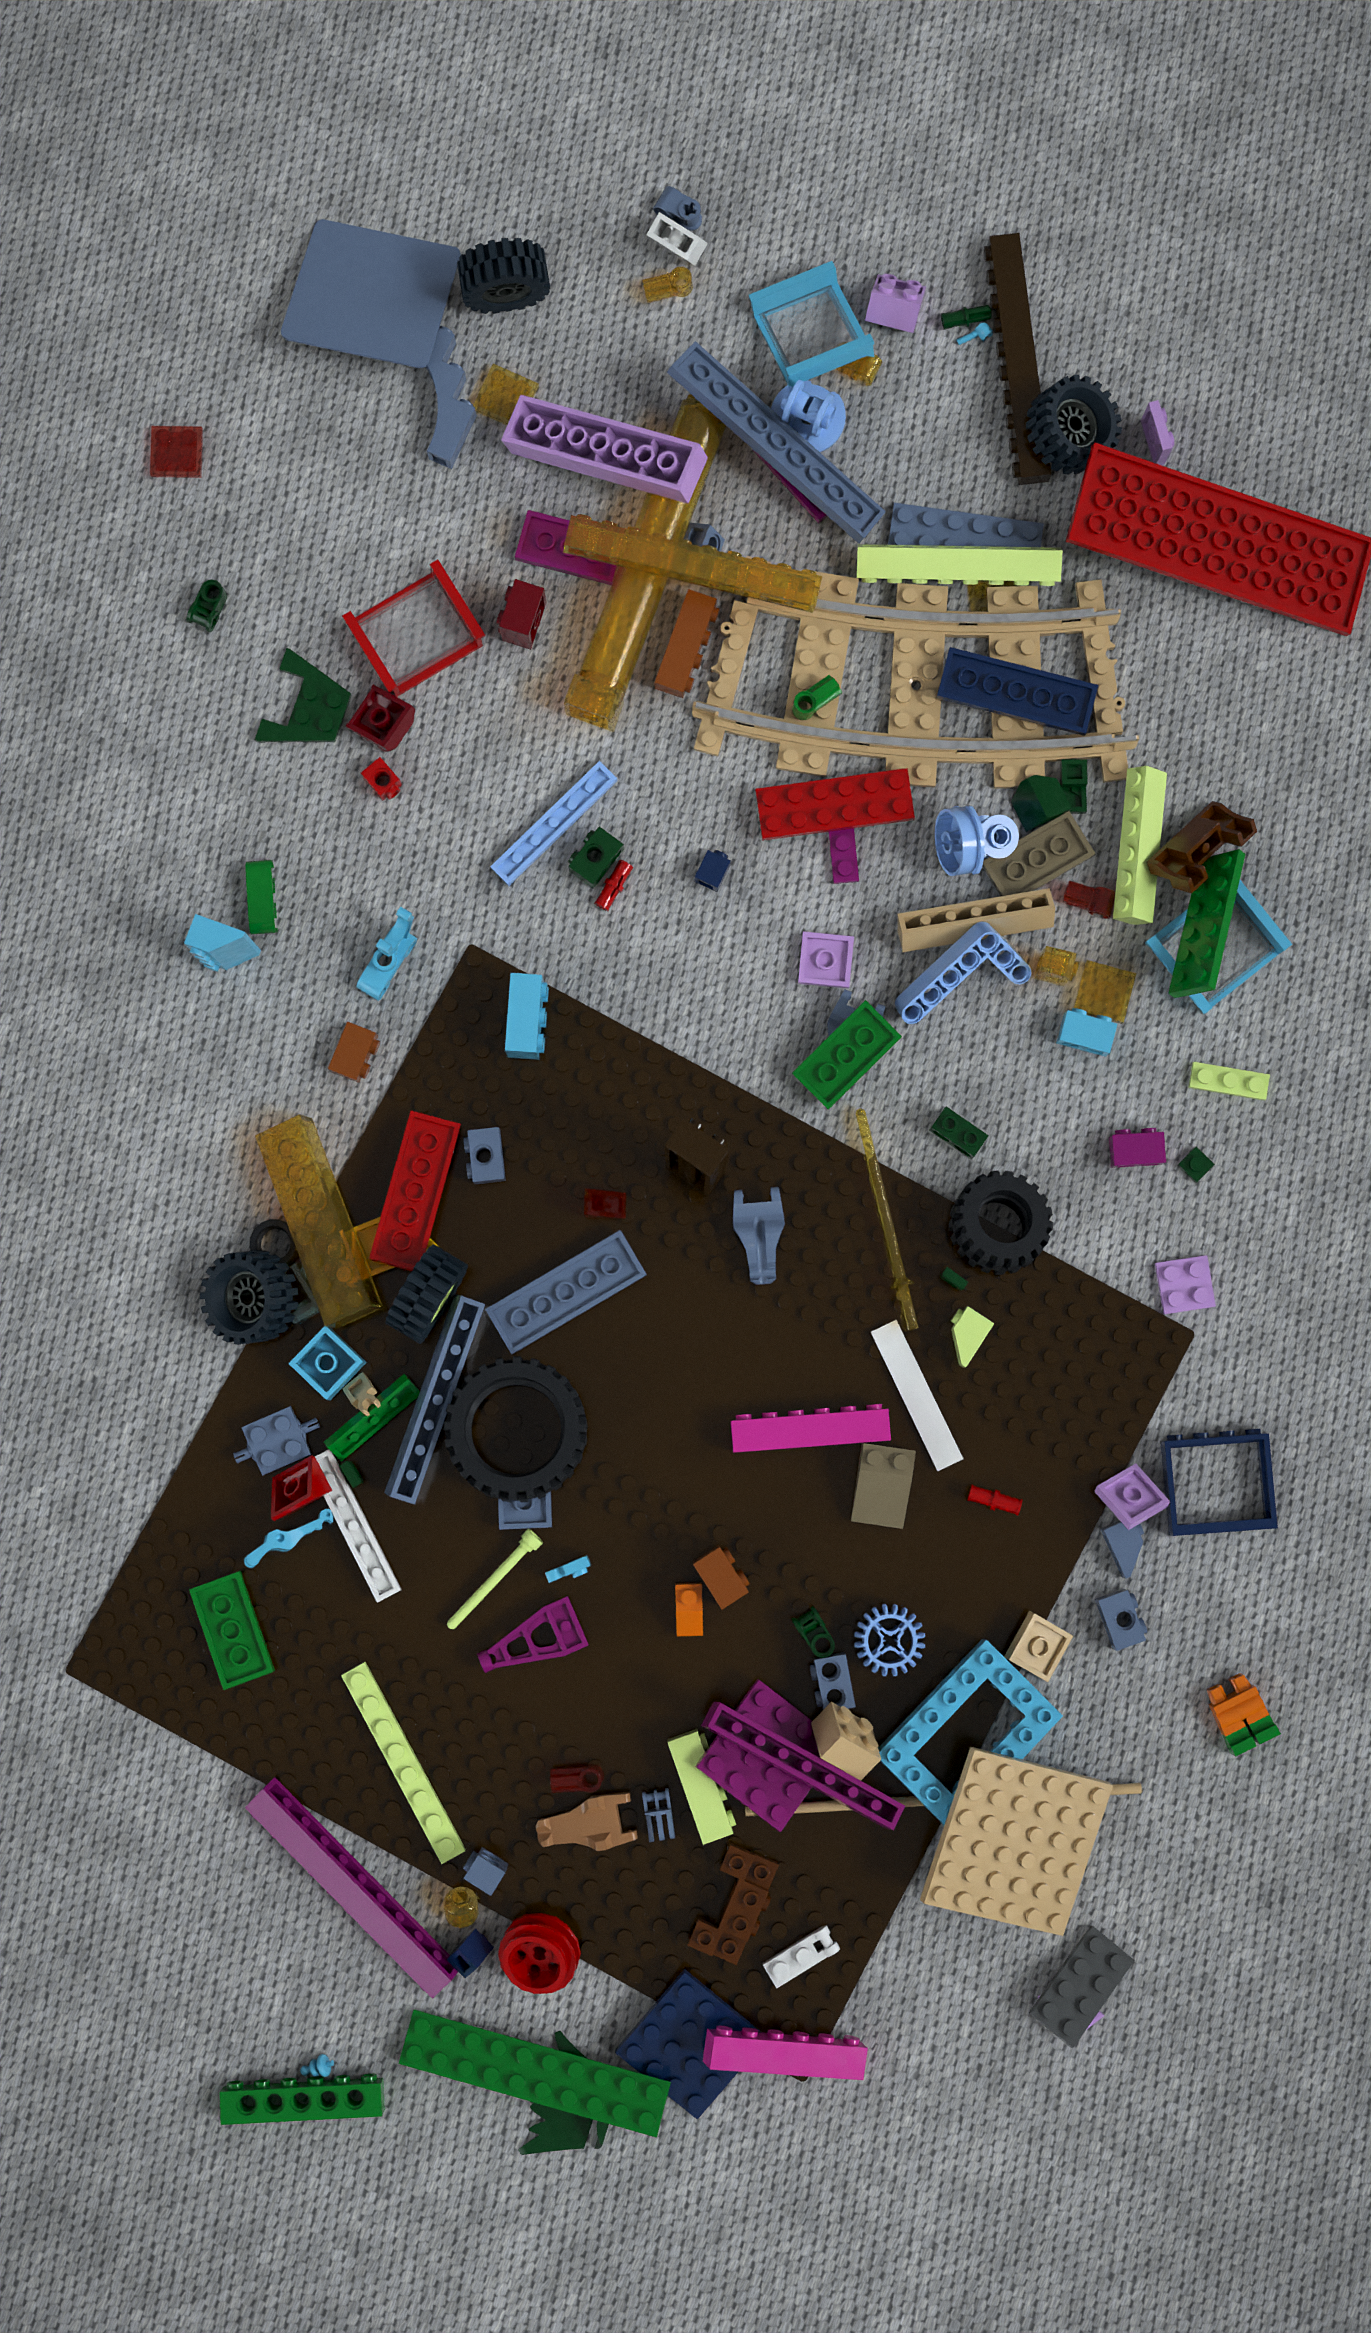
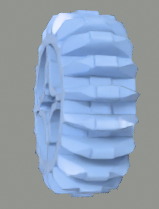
M882 1604L883 1613H879L877 1608L873 1607L872 1612L875 1616L871 1618L865 1613L863 1616L868 1621L865 1625L860 1621L857 1623L863 1629V1632H854L855 1637L862 1638V1641L854 1643L856 1648L863 1647V1650L859 1651L857 1656L862 1658L867 1655L863 1662L864 1666L867 1667L873 1662L871 1671L876 1673L879 1667H882L881 1674L883 1676L887 1675L888 1668H891L893 1676H897V1667H900L902 1672L906 1673L907 1668L904 1664L908 1662L912 1667H915L916 1663L911 1659L912 1656L922 1657V1654L917 1652L916 1648H925L924 1643L917 1642V1639L925 1637L924 1632L916 1633V1630L920 1629L922 1624L917 1622L912 1625L916 1615L912 1613L906 1618L908 1609L903 1607L900 1613H897L898 1606L896 1604L892 1605L891 1612H888L886 1604ZM887 1618L902 1621L898 1626L896 1625L893 1629L889 1630L883 1628L878 1623ZM873 1628L879 1635V1642L871 1652L868 1645V1636ZM908 1628L911 1643L906 1652L900 1645V1638ZM880 1630L889 1636L895 1634L896 1638L894 1640L896 1641L895 1644L899 1647L898 1650L890 1644L884 1646L883 1642L885 1639H883L884 1636L880 1633ZM889 1650L895 1651L901 1657L898 1660L889 1662L877 1659L881 1654L883 1655Z

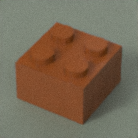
M718 1545L693 1561V1565L720 1608L724 1609L749 1593L746 1586L750 1583L741 1569L736 1572L732 1566V1563L736 1561L728 1548L722 1549Z

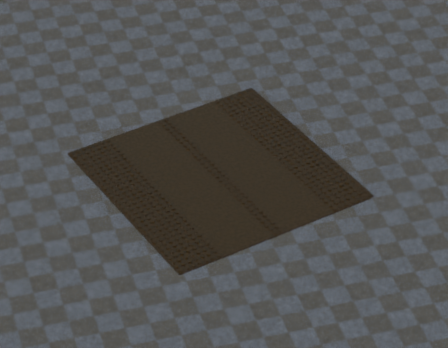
M471 944L466 948L304 1239L298 1259L289 1266L286 1272L287 1275L293 1274L296 1281L291 1282L292 1288H298V1295H293V1301L298 1302V1307L290 1312L295 1315L293 1322L285 1323L289 1328L285 1332L279 1333V1337L245 1345L69 1661L66 1673L266 1785L275 1777L302 1805L511 1921L526 1914L545 1913L559 1918L570 1927L578 1939L581 1960L655 2001L661 1997L685 1969L762 2033H768V2030H779L784 2035H793V2032L798 2031L807 2033L811 2037H818L820 2033L831 2034L941 1822L925 1806L905 1807L894 1830L884 1828L853 1810L796 1813L792 1815L783 1830L778 1832L759 1816H745V1805L725 1791L727 1800L723 1801L726 1811H732L736 1825L732 1826L733 1834L703 1845L667 1740L698 1729L699 1735L705 1734L710 1746L717 1734L701 1725L712 1703L720 1702L735 1710L756 1680L763 1682L813 1721L823 1711V1708L817 1707L814 1691H819L817 1680L812 1681L809 1666L814 1664L813 1658L818 1656L812 1652L806 1640H803L791 1620L793 1617L798 1618L808 1612L812 1605L822 1618L827 1631L835 1643L832 1654L841 1652L846 1654L856 1706L849 1708V1710L855 1716L865 1718L872 1724L878 1747L981 1639L987 1640L1005 1656L1029 1611L1047 1620L1106 1507V1504L1095 1493L1096 1487L1126 1469L1195 1334L1191 1329L1044 1250L1027 1267H1021L1018 1272L1011 1274L1006 1271L1003 1275H995V1270L992 1269L989 1273L981 1271V1266L977 1264L972 1267L968 1264L970 1259L966 1255L961 1258L957 1252L960 1248L959 1245H953L950 1238L953 1235V1231H949L948 1223L952 1219L949 1215L951 1208L955 1204L954 1202L550 985L547 986L549 987L548 1002H543V1008H546L547 1012L546 1028L541 1027V1034H544L545 1038L544 1053H539V1060L508 1058L505 1052L510 974L527 973ZM410 1111L461 1124L430 1239L439 1248L468 1264L467 1272L457 1288L456 1295L485 1304L456 1387L460 1388L465 1382L464 1378L468 1374L472 1376L479 1370V1366L484 1363L486 1366L493 1364L495 1359L503 1357L504 1360H511L513 1356H521L524 1360L537 1359L546 1366L551 1365L576 1389L584 1407L588 1425L587 1445L584 1448L581 1463H578L574 1469L572 1477L570 1479L567 1478L561 1484L562 1487L556 1491L555 1489L551 1491L552 1527L529 1528L543 1541V1544L537 1550L528 1551L455 1629L448 1628V1620L520 1545L521 1535L528 1528L499 1530L498 1498H491L475 1489L453 1465L445 1445L444 1423L415 1505L390 1497L384 1493L418 1397L342 1462L335 1456L339 1465L346 1461H352L364 1480L363 1484L353 1488L346 1478L402 1589L401 1591L377 1603L334 1516L333 1523L323 1522L321 1530H314L312 1533L304 1535L290 1551H269L253 1568H248L244 1564L245 1557L263 1545L264 1538L269 1532L276 1529L285 1532L297 1529L317 1520L318 1514L322 1510L330 1509L324 1496L290 1515L276 1521L272 1520V1478L311 1455L315 1457L329 1450L324 1441L360 1412L359 1409H356L351 1404L343 1389L331 1400H326L289 1365L291 1360L325 1325L333 1329L367 1362L349 1382L363 1372L377 1391L374 1395L375 1397L380 1395L403 1374L419 1390H421L453 1298L434 1329L419 1344L385 1323L388 1312L393 1306V1301L398 1296L399 1290L405 1284L408 1275L412 1271L395 1267L348 1287L344 1283L347 1269V1251L349 1248V1229L381 1217ZM683 1118L687 1121L693 1118L705 1127L704 1132L712 1137L716 1134L728 1143L729 1155L726 1172L708 1197L665 1167L664 1145ZM499 1127L506 1181L474 1184L473 1179H468L466 1163H471L470 1153H465L464 1138L468 1137L467 1131ZM481 1150L477 1155V1160L481 1163H486L491 1158L489 1150ZM770 1187H779L785 1225L776 1246V1279L771 1284L755 1285L750 1281L746 1250L733 1229L734 1190H742L744 1195L743 1204L771 1202ZM979 1216L980 1225L990 1238L1002 1243H1013L1020 1239L1018 1236ZM621 1230L647 1276L518 1352L511 1354L485 1309ZM946 1267L968 1281L963 1290L958 1291L940 1278V1274ZM968 1306L993 1322L994 1325L967 1367L962 1368L959 1366L951 1331L954 1323L951 1320L959 1308L964 1310ZM897 1320L963 1457V1460L940 1471H937L871 1334L872 1331ZM521 1385L503 1387L487 1396L479 1405L472 1422V1439L481 1459L495 1470L508 1474H524L541 1467L554 1454L561 1435L560 1418L553 1403L540 1391ZM882 1404V1409H889L891 1440L864 1443L916 1451L903 1529L851 1521L861 1443L733 1452L731 1421L736 1420V1415L751 1414L752 1419H761L762 1413L777 1412L778 1417H787L788 1411L804 1410V1415H813L814 1409L830 1408V1413H839L840 1407L856 1406V1411H865L866 1405ZM289 1406L292 1407L296 1418L302 1424L315 1417L317 1418L318 1422L309 1425V1427L319 1423L320 1428L306 1433V1441L312 1453L311 1455L263 1476L257 1462L252 1457L239 1463L236 1462L237 1458L245 1454L234 1458L233 1453L247 1448V1439L241 1427ZM971 1485L990 1491L1000 1490L1001 1494L1023 1499L1019 1515L1017 1516L999 1509H995V1511L990 1510L989 1506L967 1501ZM718 1545L722 1549L728 1548L736 1561L732 1563V1566L736 1572L741 1569L750 1583L746 1586L749 1593L724 1609L720 1608L693 1565V1561ZM588 1555L591 1566L586 1567L587 1573L573 1578L572 1574L553 1582H548L546 1572ZM241 1571L275 1671L223 1690L189 1589ZM702 1582L703 1636H677L675 1583ZM566 1596L569 1597L589 1644L588 1646L566 1656L498 1667L487 1673L484 1672L477 1653L491 1648L542 1607ZM882 1604L887 1605L888 1612H891L893 1604L898 1606L897 1613H900L903 1607L907 1608L906 1618L912 1613L916 1615L912 1625L917 1622L922 1624V1627L917 1629L916 1633H925L924 1638L917 1639V1642L925 1644V1648H916V1651L922 1654V1657L917 1658L913 1655L911 1659L916 1663V1666L912 1667L908 1662L905 1663L906 1673H903L901 1668L897 1667V1676L892 1675L891 1668H888L886 1676L881 1674L882 1667H879L876 1673L872 1672L873 1662L867 1667L863 1664L867 1655L862 1658L857 1656V1653L863 1650V1647H854L855 1642L862 1641V1638L854 1636L856 1631L863 1632V1629L857 1623L860 1621L866 1625L868 1621L863 1615L867 1613L871 1618L874 1617L873 1607H876L879 1613H883ZM887 1618L878 1623L883 1628L889 1630L893 1629L896 1625L898 1626L902 1621ZM811 1619L808 1622L804 1623L803 1626L807 1625L814 1619ZM548 1622L541 1623L531 1633V1639L537 1647L552 1646L557 1641L553 1628ZM873 1628L868 1636V1645L871 1652L879 1642V1635ZM908 1628L900 1638V1645L906 1652L911 1643ZM880 1630V1633L884 1636L883 1639H885L883 1642L884 1646L890 1644L898 1650L899 1647L895 1644L896 1641L894 1640L896 1638L895 1634L889 1636ZM520 1636L508 1643L507 1650L509 1655L515 1657L528 1653L529 1647L525 1637ZM821 1637L815 1642V1648L818 1652L824 1653L830 1647V1642L826 1638ZM889 1650L883 1655L881 1654L877 1659L889 1662L898 1660L901 1657L895 1651ZM490 1654L493 1663H495V1662H496V1657H495V1655ZM1008 1660L1020 1672L1022 1667ZM364 1662L367 1663L466 1849L465 1852L441 1864L341 1676ZM826 1663L822 1667V1674L824 1676L830 1677L836 1672V1665L833 1663ZM988 1678L914 1755L951 1793L955 1783L960 1780L970 1747L980 1749L1006 1699L1003 1693L990 1685L991 1682ZM832 1689L827 1694L829 1702L836 1703L841 1699V1692L837 1689ZM880 1761L861 1780L889 1797L914 1796ZM665 1788H668L675 1838L670 1839L667 1815L663 1814L665 1840H659L656 1816H651L654 1842H649L642 1792L650 1794L654 1793V1790L663 1792ZM811 1788L802 1802L832 1801L834 1799ZM630 1793V1802L617 1805L622 1832L636 1830L638 1839L602 1851H596L588 1846L577 1843L554 1844L547 1847H542L539 1844L535 1826L541 1818L571 1811L592 1795ZM666 1799L659 1800V1807L667 1806ZM655 1801L647 1802L648 1809L656 1808ZM730 1843L779 1863L769 1888L768 1896H771L770 1903L765 1912L761 1910L757 1919L761 1922L755 1937L750 1935L737 1965L688 1946V1940L691 1938L698 1918L718 1926L720 1917L737 1880L736 1877L721 1871L719 1868L721 1863H723ZM481 1847L509 1864L504 1876L491 1896L464 1879L467 1871L463 1868L473 1851L478 1853ZM827 1925L830 1930L829 1936L833 1942H837L840 1950L776 1988L762 1963L818 1928ZM820 1940L813 1943L817 1951L824 1947ZM790 2075L801 2082L808 2079V2076Z

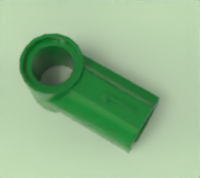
M828 675L806 691L799 692L793 702V715L799 720L810 719L816 711L842 694L839 684L833 677ZM802 701L808 702L811 708L803 710L798 706V703Z

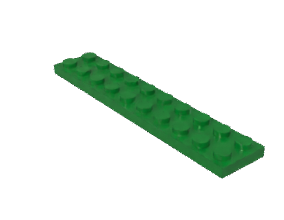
M415 2009L412 2013L398 2063L656 2138L671 2082Z

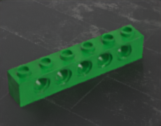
M374 2073L363 2074L361 2079H350V2075H338L334 2077V2080L323 2081L322 2076H313L307 2078V2082H297L296 2078H284L280 2080V2083L271 2084L269 2079L255 2080L252 2085H243V2081L235 2080L227 2082V2086H223L220 2090L221 2125L382 2117L385 2111L384 2079L377 2078V2074ZM351 2090H358L362 2093L363 2099L355 2101L350 2097L349 2092ZM323 2092H333L336 2096V2101L327 2102L323 2098ZM305 2093L309 2098V2102L306 2104L300 2103L296 2098V2094ZM271 2094L279 2095L282 2099V2104L274 2105L270 2101L269 2096ZM243 2096H252L255 2100V2105H245Z

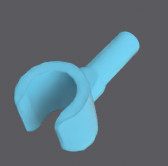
M980 323L974 331L956 340L961 345L979 336L984 342L987 340V336L990 338L993 335V330L987 323Z

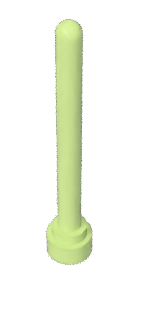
M528 1528L521 1535L520 1545L448 1620L447 1626L449 1629H455L528 1551L537 1550L543 1544V1541L532 1530Z

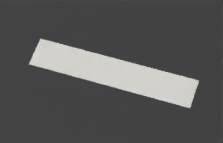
M897 1320L872 1331L871 1334L937 1471L963 1460Z

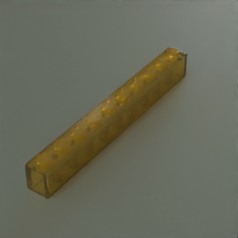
M583 514L571 515L563 553L813 613L816 607L822 576L817 575L812 570L803 569L798 571L792 569L788 564L778 563L774 565L767 563L765 559L759 557L749 559L742 557V554L735 551L724 553L717 551V548L710 545H702V547L692 545V542L686 539H677L675 541L667 539V536L661 533H652V535L642 533V530L639 528L627 527L626 529L618 527L612 521L603 520L601 523L593 521L591 517Z

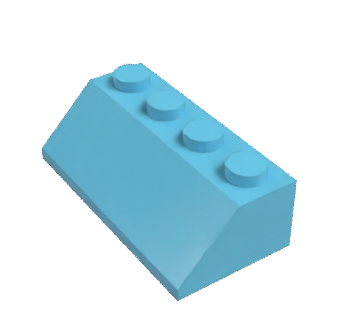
M197 914L194 916L184 942L190 949L189 952L195 955L194 957L199 959V962L204 964V967L218 972L219 968L228 970L259 956L261 952L246 932Z

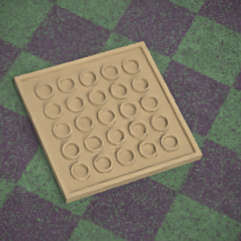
M970 1747L920 1900L927 1905L1063 1936L1113 1785L1100 1779Z

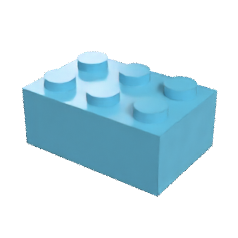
M510 974L505 1052L508 1058L539 1060V1053H544L545 1038L544 1034H541V1027L546 1028L547 1012L546 1008H543V1002H548L549 987H547V982H544L542 975Z

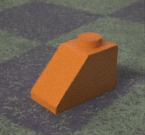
M702 1582L675 1583L677 1636H703Z

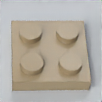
M1029 1611L1004 1657L1049 1682L1073 1636Z

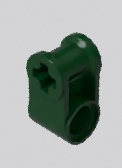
M211 579L201 585L186 617L188 623H197L205 627L206 631L210 633L214 630L227 600V593L218 581ZM217 589L220 591L216 598H208L212 590Z
M813 1605L802 1616L791 1619L803 1640H806L816 1656L825 1658L833 1653L835 1643ZM811 1619H814L807 1625L803 1626L804 1623L808 1622ZM821 1637L828 1639L830 1642L829 1649L824 1653L818 1652L815 1648L816 1640Z

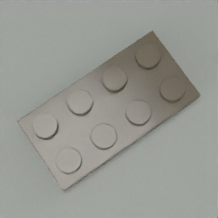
M1068 811L1018 840L1015 850L1009 856L1004 858L989 857L983 861L982 867L999 895L1006 896L1035 891L1095 856V852L1072 814Z

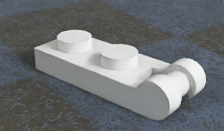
M827 1925L818 1928L762 1963L776 1988L840 1950L837 1942H833L829 1936L830 1930ZM820 1940L824 1947L817 1951L813 1943Z

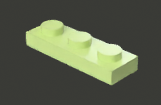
M1193 1062L1189 1088L1265 1101L1270 1074Z

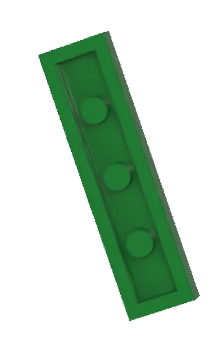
M403 1374L376 1397L381 1404L379 1408L375 1404H371L368 1407L370 1414L368 1417L361 1411L358 1412L324 1441L326 1447L342 1462L419 1396L420 1390Z

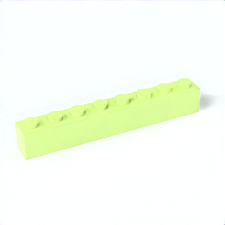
M858 544L857 578H862L864 583H875L877 578L887 579V583H902V579H912V583L925 584L928 582V579H938L939 584H953V580H963V584L975 585L978 584V580H989L988 584L1003 585L1004 581H1014V585H1029V581H1040L1039 585L1054 586L1055 582H1061L1063 550L1061 547Z

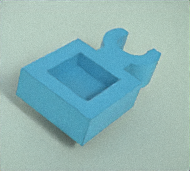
M585 1555L552 1569L545 1574L549 1583L572 1574L573 1578H576L588 1572L586 1567L591 1566L588 1555Z

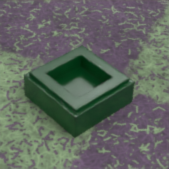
M948 1267L940 1274L941 1279L958 1291L963 1290L968 1284V1281Z
M346 1461L339 1465L353 1488L364 1483L362 1476L352 1461Z

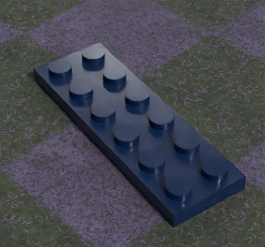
M950 647L936 698L1085 736L1098 685Z

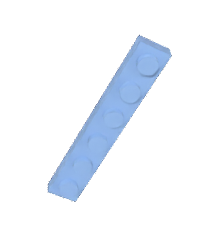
M599 761L497 859L490 868L510 886L601 798L618 779Z

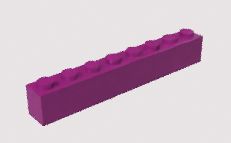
M720 1702L712 1703L701 1725L884 1828L894 1830L905 1808V1805Z

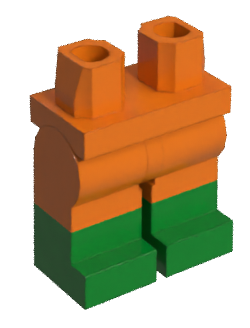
M1242 1673L1236 1674L1229 1679L1234 1692L1228 1695L1225 1694L1220 1684L1207 1689L1211 1702L1208 1705L1230 1753L1235 1757L1256 1747V1743L1260 1745L1281 1734L1269 1715L1256 1686L1250 1684Z

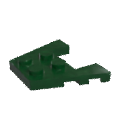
M286 648L279 669L282 672L304 678L288 725L284 726L262 719L254 740L259 743L336 742L352 696L351 693L293 650Z

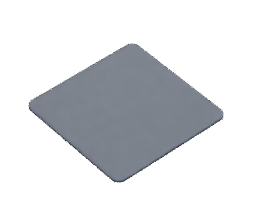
M321 219L314 226L284 318L281 335L288 341L410 367L423 368L429 364L456 274L457 261H459L461 256L460 250L454 246Z

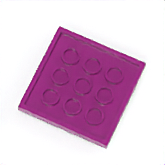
M756 1680L735 1711L820 1758L811 1725L812 1720L763 1682ZM719 1735L715 1737L695 1766L778 1832L783 1830L812 1788Z

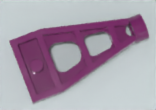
M566 1596L542 1607L491 1648L477 1653L484 1672L487 1673L498 1667L566 1656L589 1644L570 1599ZM548 1622L553 1628L557 1641L552 1646L537 1647L531 1639V1633L541 1623ZM520 1636L525 1637L529 1652L515 1657L509 1655L507 1650L508 1643ZM490 1654L495 1655V1657H496V1662H495V1663H493Z

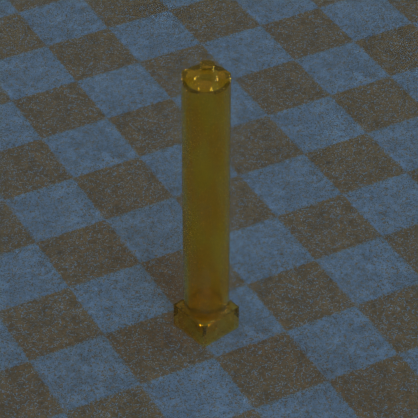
M689 394L687 399L681 402L669 435L699 443L708 459L689 504L647 492L578 675L574 674L564 701L567 716L612 732L615 730L623 709L624 696L726 429V425L695 399L692 394Z

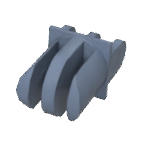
M665 1788L663 1792L654 1790V1793L650 1794L642 1792L649 1842H654L651 1816H656L659 1840H665L663 1814L667 1815L670 1839H674L675 1831L669 1789ZM666 1799L667 1806L659 1807V1800ZM655 1801L656 1808L648 1809L647 1802Z

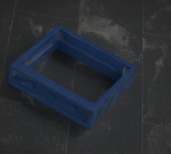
M1246 1429L1245 1435H1235V1430L1219 1431V1437H1209V1432L1193 1433V1439H1183L1182 1434L1167 1435V1441H1160L1165 1496L1170 1501L1166 1508L1170 1536L1278 1528L1269 1433L1261 1434L1260 1429ZM1257 1442L1264 1518L1177 1524L1171 1448Z

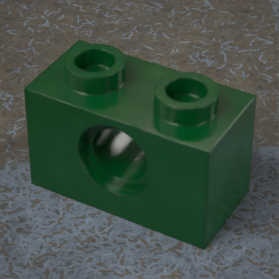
M600 826L596 831L591 830L583 841L585 843L580 852L578 850L574 851L568 860V863H570L568 866L569 871L593 889L624 850V844ZM592 851H597L602 855L600 860L596 862L588 860L587 856Z

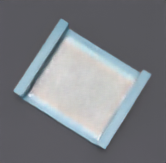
M832 261L749 294L753 316L788 387H793L799 379L807 381L865 356L874 357V340L871 334L865 335L838 284L836 267Z
M1241 880L1238 885L1216 988L1213 991L1189 995L1203 1014L1207 1013L1215 1004L1292 945ZM1187 910L1145 942L1171 975H1173Z

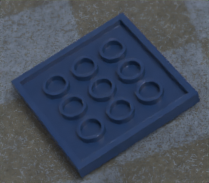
M684 1969L618 2045L615 2053L639 2073L671 2082L668 2096L698 2120L738 2073V2071L710 2070L705 2065L703 2055L707 2029L727 2026L732 2028V2031H742V2028H753L758 2030V2033L762 2032Z

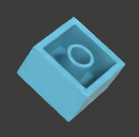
M325 1325L291 1360L289 1365L326 1400H331L367 1362L333 1329Z

